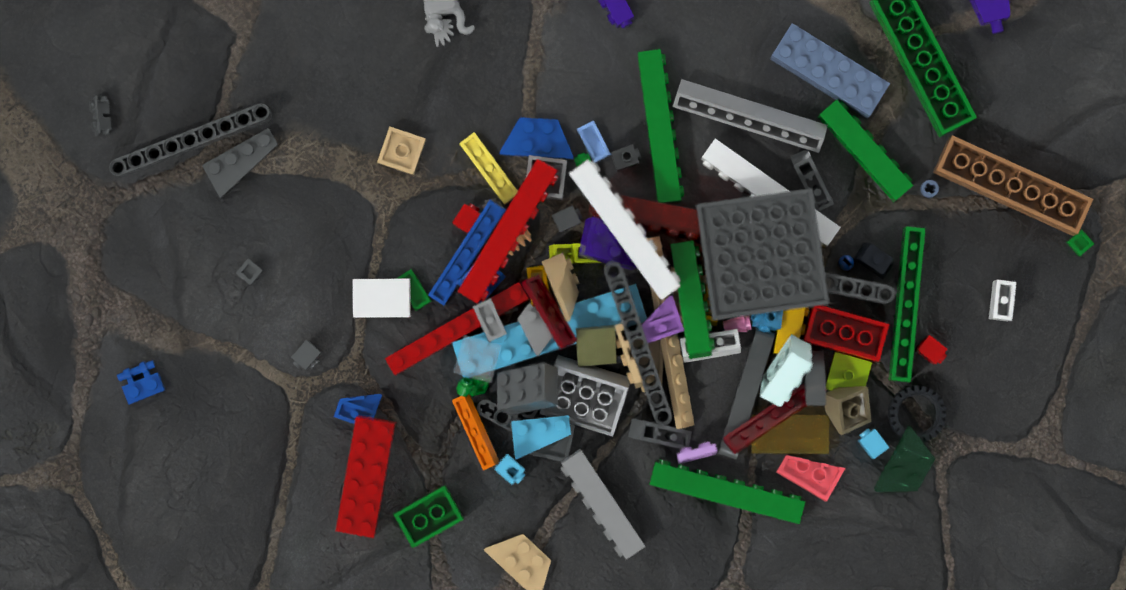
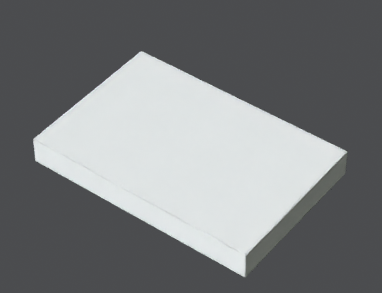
M353 279V317H411L410 279Z

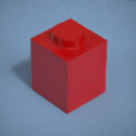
M464 203L452 224L468 234L480 215L478 212L480 209L471 203L469 206Z
M927 335L915 351L935 365L937 362L939 364L942 363L947 356L945 352L948 349L932 336Z

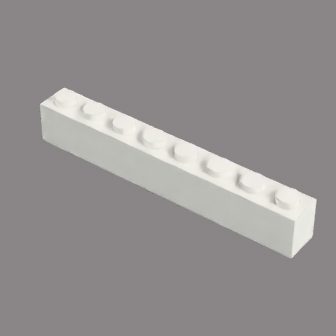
M714 139L701 158L704 161L702 164L710 170L713 168L719 172L718 176L725 181L729 179L734 182V187L741 192L745 190L750 194L749 197L789 192L785 187L717 139ZM816 210L820 245L826 248L841 227Z
M587 160L569 173L662 300L680 287L678 282L681 280L674 271L670 273L667 268L669 264L663 255L661 257L657 255L655 251L658 248L653 241L646 240L644 237L646 234L645 230L640 224L636 226L632 219L635 217L628 208L625 210L622 207L621 203L623 200L617 192L613 194L609 189L612 185L607 178H601L598 174L600 169L594 161L590 163Z

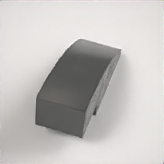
M811 351L812 367L808 373H804L803 380L806 405L826 406L823 351Z

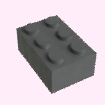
M540 363L497 373V410L514 415L558 406V368L546 363Z

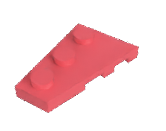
M786 455L776 473L826 502L845 468Z

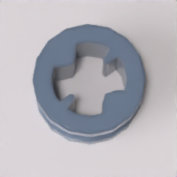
M927 180L921 185L920 191L924 197L931 198L938 193L939 187L935 181ZM926 184H928L929 186H934V189L932 190L934 191L933 194H931L930 192L926 193Z

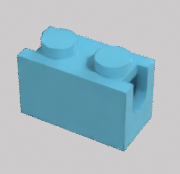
M509 454L495 468L511 484L514 482L518 484L526 475L523 473L525 468Z

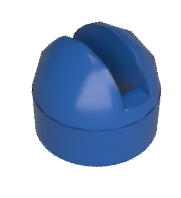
M844 255L839 259L838 265L840 269L848 271L854 266V260L851 256ZM845 258L851 266H848L843 259Z

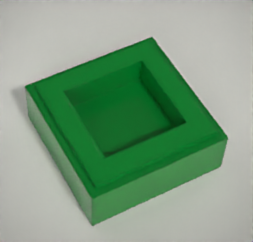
M1082 229L1077 235H1074L1066 242L1078 256H1081L1094 245V242Z

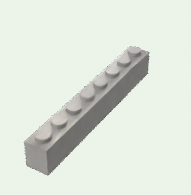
M681 79L673 104L675 108L817 153L821 149L827 130L826 124Z

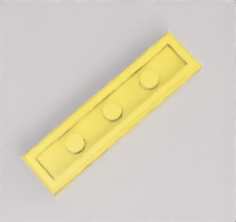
M475 132L459 144L505 205L515 197L518 190Z

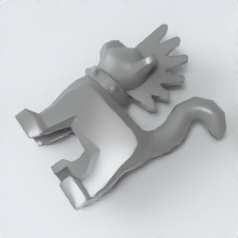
M424 0L425 20L427 21L424 28L427 33L434 34L437 47H439V40L443 46L445 45L444 38L451 42L447 34L454 36V33L449 30L454 28L453 25H450L452 20L443 19L442 16L455 14L457 18L456 27L464 35L471 34L475 30L474 25L464 26L466 18L458 0Z

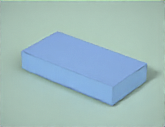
M594 121L577 128L592 161L596 163L611 155Z

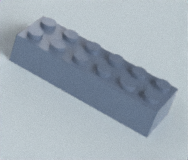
M793 23L770 58L839 102H844L848 108L866 119L870 117L890 85L889 82Z

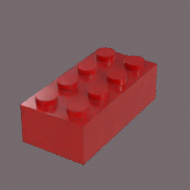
M822 305L811 307L803 341L866 360L879 362L889 324Z

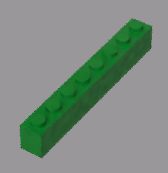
M661 49L638 52L658 205L681 202V197H684L683 186H679L678 178H682L681 168L676 165L679 153L678 148H674L673 143L676 140V131L671 128L674 116L673 110L669 111L668 103H671L670 91L666 92V84H669L668 73H664L663 66L666 65L665 54H661Z
M908 226L903 228L888 381L911 382L925 228Z
M664 460L654 463L649 485L800 524L805 501H801V496L790 494V497L782 496V491L771 489V492L763 491V486L753 484L752 487L745 486L744 481L734 479V482L726 481L727 477L716 474L715 478L707 476L708 472L697 469L696 473L691 472L687 466L678 464L677 468L670 466L671 462Z

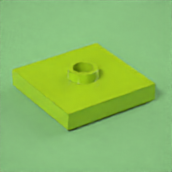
M834 352L825 385L826 389L831 391L838 387L866 386L872 362Z

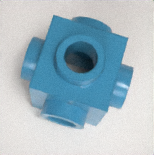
M783 311L751 315L752 327L759 328L758 331L761 332L781 329Z

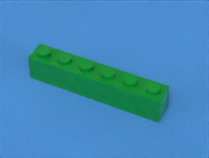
M835 100L819 114L818 118L823 124L827 125L829 131L894 203L913 186L911 183L912 179L908 174H903L898 169L900 166L893 158H888L885 148L873 141L874 136L868 130L864 131L860 126V120L848 113L849 109L845 103Z
M693 240L671 244L674 270L681 280L678 282L680 287L677 289L689 359L712 356V350L715 349L714 339L709 338L708 332L712 331L710 319H706V313L709 312L708 302L703 301L702 295L706 294L704 282H700V276H703L702 265L697 264V258L700 257L699 247L694 245Z

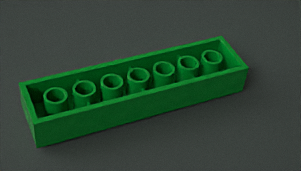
M871 0L869 4L938 137L940 138L975 120L977 117L917 1Z

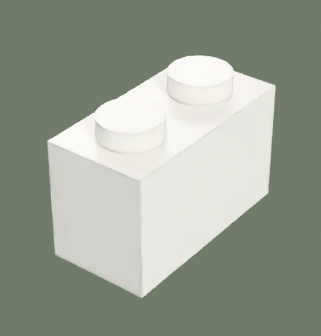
M993 281L989 319L1012 321L1016 282Z

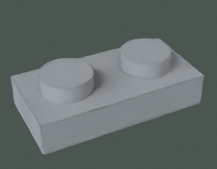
M491 299L473 306L489 342L507 334Z

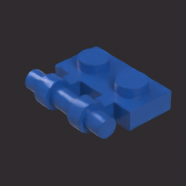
M153 360L147 363L144 361L139 363L137 367L124 369L122 373L117 374L119 381L125 379L128 381V384L122 387L128 405L165 391L159 373L151 375L149 371L156 367ZM143 373L145 378L137 381L134 380L133 376Z

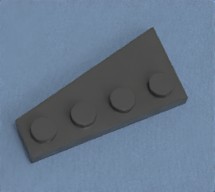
M267 128L203 164L202 167L219 197L222 199L245 175H248L259 162L265 159L278 146V143L270 129Z

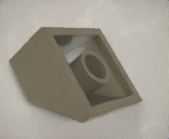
M838 387L826 393L825 412L840 435H844L871 422L868 387Z

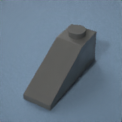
M805 149L790 156L804 188H812L815 209L819 212L834 205L809 150Z
M632 418L628 437L684 449L689 447L692 431Z

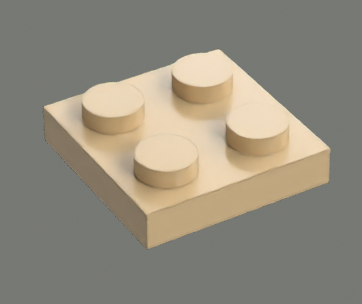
M389 126L377 163L414 175L426 139Z

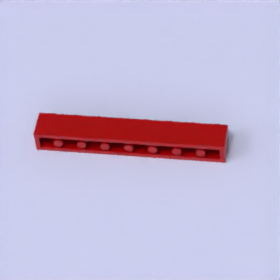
M540 159L536 160L459 288V293L477 304L480 301H485L489 294L486 290L490 284H495L499 277L497 275L500 267L504 269L509 261L506 258L510 251L514 252L519 242L516 240L519 235L524 236L529 227L527 225L530 218L534 219L538 213L537 205L540 201L544 202L549 192L546 190L549 185L554 186L559 177L556 175L558 170Z
M519 282L490 298L499 317L529 300ZM473 308L386 357L385 360L393 374L397 376L451 345L452 342L458 341L476 331L482 325Z

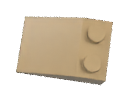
M561 253L541 262L566 321H569L579 294L576 285L580 283L576 274H572L570 271L574 269L570 258L566 259L564 254Z

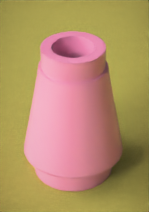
M750 315L734 317L723 321L724 331L737 329L738 332H748V330H752Z

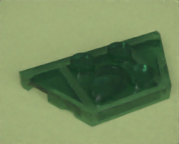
M908 425L874 487L876 492L918 491L931 468L935 457L911 426Z

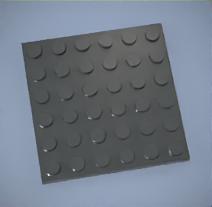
M812 188L696 204L712 320L829 304Z

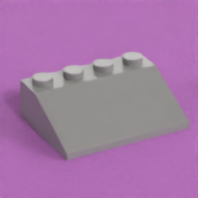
M558 355L554 367L558 368V406L543 408L540 414L548 417L569 415L571 424L613 437L630 385L628 377L595 366L578 367L576 360Z

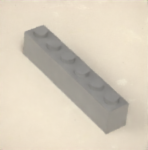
M581 449L562 460L563 466L560 469L566 477L570 475L574 481L571 485L577 493H582L584 496L582 501L587 509H593L595 512L593 518L598 525L603 524L606 529L603 533L609 541L613 539L617 545L614 549L619 557L624 556L625 559H628L643 549L645 545Z

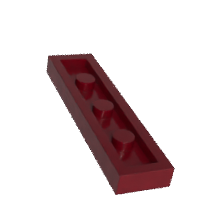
M540 275L524 280L521 284L558 347L562 349L577 342L578 339Z

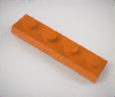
M470 394L466 397L460 396L453 399L454 407L482 469L485 470L499 464L500 461Z

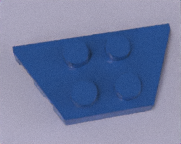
M520 117L500 150V155L529 157L531 155L573 160V154L559 121L553 119Z

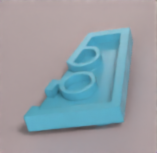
M569 415L511 421L515 460L571 435Z

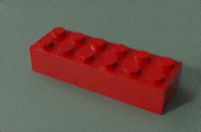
M361 415L356 417L336 525L337 532L369 538L375 537L396 422Z

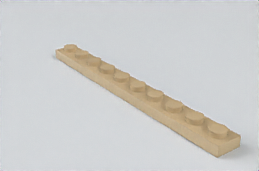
M660 236L646 238L647 241H653L658 248L655 252L661 257L663 251ZM650 286L654 310H656L671 295L669 294L661 300ZM678 333L660 339L676 429L693 426L694 419Z

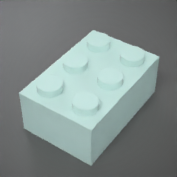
M792 334L762 376L760 395L762 398L779 407L784 402H788L794 387L797 388L800 385L803 374L808 373L812 367L810 344Z

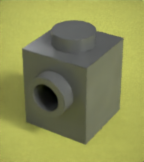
M633 144L611 152L617 172L638 165V159H641L638 148L634 149Z
M572 205L553 214L552 218L561 234L580 225L582 215L579 209H574Z
M306 340L291 358L295 360L293 364L298 369L302 370L304 368L308 370L311 368L313 370L320 362L318 358L323 353L309 340Z

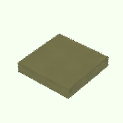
M614 325L576 328L578 367L616 363Z

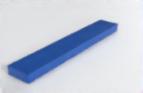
M489 200L428 296L443 306L447 303L458 286L455 281L458 278L461 279L467 272L506 212L505 208L493 200Z

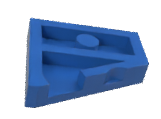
M374 394L341 398L334 417L355 424L358 415L375 418L383 395Z

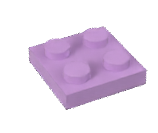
M706 442L699 444L698 448L694 450L691 447L681 449L680 453L677 454L678 464L716 455V445Z

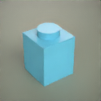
M866 429L860 434L861 438L858 439V442L871 459H875L889 448L876 429Z

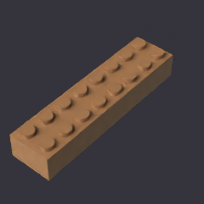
M953 135L948 138L933 172L1072 236L1079 233L1093 201L1092 198Z

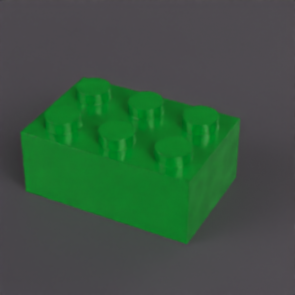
M446 485L394 514L412 548L464 520Z

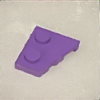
M672 295L641 324L647 343L684 331Z

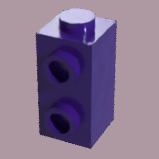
M598 0L601 7L607 9L609 13L607 18L611 25L615 24L617 28L622 27L623 29L632 24L634 15L626 0Z

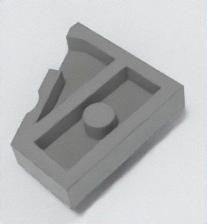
M528 304L518 317V321L533 351L539 356L553 336L537 309Z

